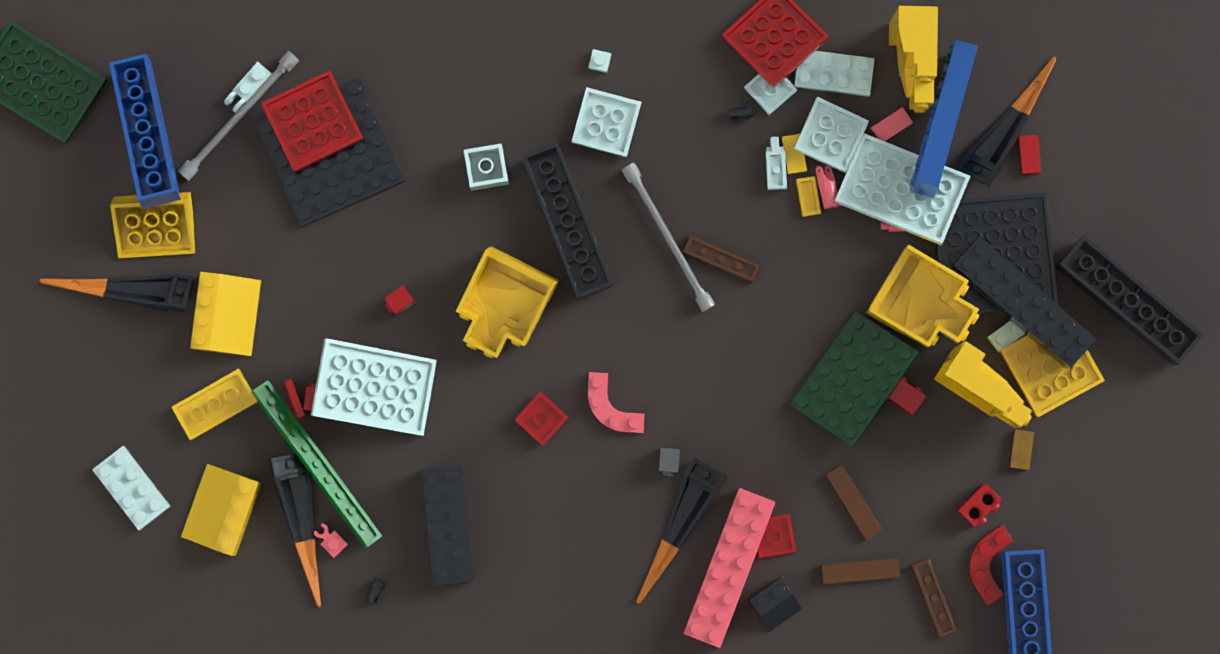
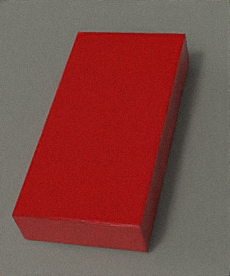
M1038 135L1019 136L1021 175L1041 173Z

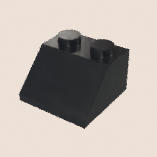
M781 577L748 599L770 631L802 610L793 593Z

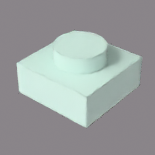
M593 49L589 69L607 73L611 53Z

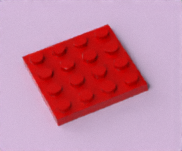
M759 0L721 35L773 89L829 39V35L793 0Z
M330 70L261 103L294 172L363 140L361 132Z

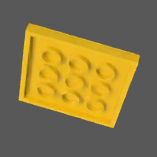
M1028 335L1000 350L1003 359L1036 418L1105 381L1088 350L1070 369H1065Z

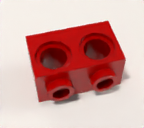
M982 483L961 504L956 512L972 527L977 525L980 527L987 520L985 516L990 511L994 513L1000 507L999 502L1002 499L986 483ZM985 494L991 497L989 505H985L982 501ZM971 508H975L978 511V516L975 519L969 516Z

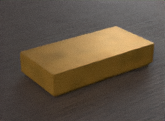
M1014 429L1009 463L1010 468L1029 470L1034 432Z

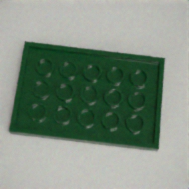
M9 21L0 35V104L67 144L108 80L14 22Z
M855 311L795 396L790 406L854 448L920 353Z

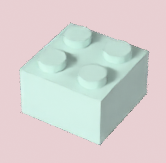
M502 144L464 150L471 191L509 184Z

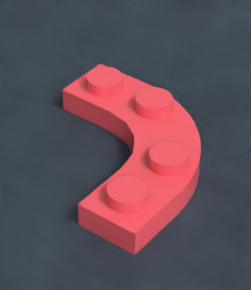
M589 372L588 400L596 418L603 425L615 431L644 433V414L621 412L610 404L607 395L608 373Z

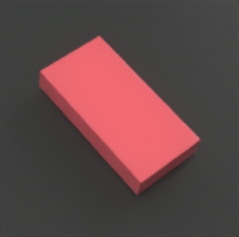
M902 107L870 129L877 139L887 141L913 124V122Z

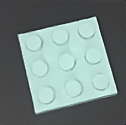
M586 87L571 143L627 158L641 102Z
M817 97L794 150L846 173L869 120Z

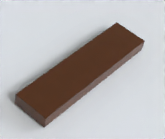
M690 235L683 250V254L753 283L760 267L759 264Z
M843 465L827 473V479L864 539L867 541L882 532V528Z
M899 558L821 565L823 584L900 577Z
M930 558L912 564L913 573L938 638L957 632Z

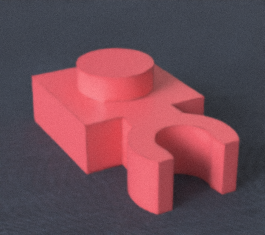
M322 523L321 526L324 528V533L319 534L315 530L314 535L324 539L321 545L335 558L348 543L336 531L330 534L328 526Z

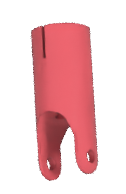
M818 166L816 168V175L824 209H833L841 206L835 202L838 191L832 168L826 166L823 171V168Z

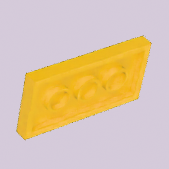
M237 369L172 406V409L189 440L192 441L258 403V401L251 393L252 390L241 370Z

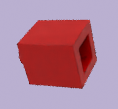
M401 286L384 298L387 302L384 304L390 314L394 312L396 315H399L416 303L404 286Z

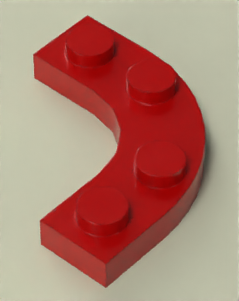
M1000 525L984 536L971 553L970 578L973 586L987 606L1004 595L990 573L992 557L1014 541L1003 525Z

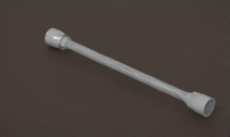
M287 51L278 61L280 64L277 66V70L247 100L246 104L235 113L236 115L226 123V126L222 127L221 131L212 138L213 140L199 152L198 156L191 161L187 160L178 169V172L188 181L199 171L197 167L200 165V161L202 162L205 156L214 149L213 147L247 113L246 111L250 110L253 104L262 97L261 95L270 88L269 86L273 85L281 74L286 71L290 72L299 62L290 51Z
M632 163L622 169L624 176L629 183L632 182L633 186L638 189L637 191H639L654 221L657 223L660 231H662L661 233H663L666 242L671 250H673L672 252H674L673 254L678 263L684 269L685 275L694 288L697 296L695 300L701 311L704 312L715 306L713 299L708 292L705 293L704 289L700 288V284H698L679 248H677L678 246H676L677 244L672 235H670L671 233L665 227L666 225L660 214H658L659 212H657L655 205L649 195H647V191H645L640 179L642 175L636 164Z

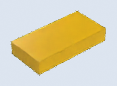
M800 134L782 137L788 175L807 172L804 154L794 150Z
M815 176L796 179L802 217L821 214Z

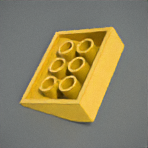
M191 192L180 193L181 200L143 209L138 202L137 195L114 197L110 207L118 258L195 254Z
M200 272L190 348L201 351L252 356L261 280Z
M207 464L181 537L227 555L236 556L262 483Z

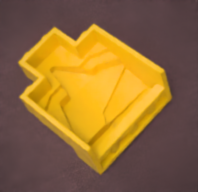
M898 6L889 22V45L896 46L899 76H901L906 98H909V110H914L916 113H924L934 103V79L937 77L938 7Z
M908 245L904 248L866 314L928 348L930 345L934 346L939 339L938 332L956 343H959L961 340L964 341L969 334L968 327L970 324L974 325L979 317V314H977L979 309L960 298V295L964 296L967 292L969 280Z
M492 246L485 250L456 310L462 319L467 321L473 320L463 341L467 343L466 345L474 350L478 348L484 351L483 354L492 359L500 356L508 338L511 339L510 342L518 347H521V345L525 346L560 280Z
M966 341L955 346L933 380L991 417L996 416L1013 428L1026 426L1032 417L1030 415L1032 410L1023 405L1024 401L1004 378L982 361L986 354Z

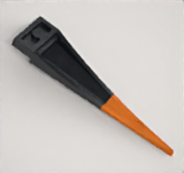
M1053 57L1013 105L964 154L956 167L957 171L967 174L971 179L990 187L998 172H1001L1056 62V57Z
M181 274L115 279H40L42 284L166 312L168 310L186 312L194 282L193 276Z
M296 453L269 459V464L273 477L272 481L317 607H320L321 600L313 521L312 475Z
M695 457L684 475L661 544L637 598L638 604L645 598L718 497V492L728 477Z

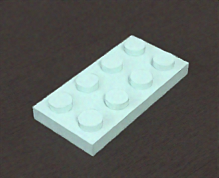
M815 51L796 68L794 86L796 88L869 97L874 58Z
M125 446L119 448L92 469L139 531L171 507Z

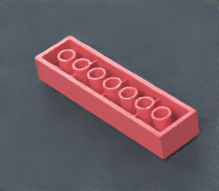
M738 488L685 627V635L713 646L721 647L776 503L775 501Z

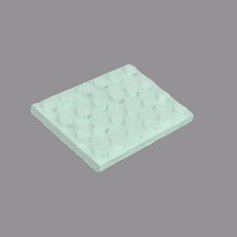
M864 133L835 202L942 246L970 176L944 166L939 188L934 198L913 193V186L910 183L919 155Z
M325 338L311 416L423 436L437 360Z

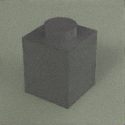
M660 448L658 471H662V475L674 476V473H678L680 449Z

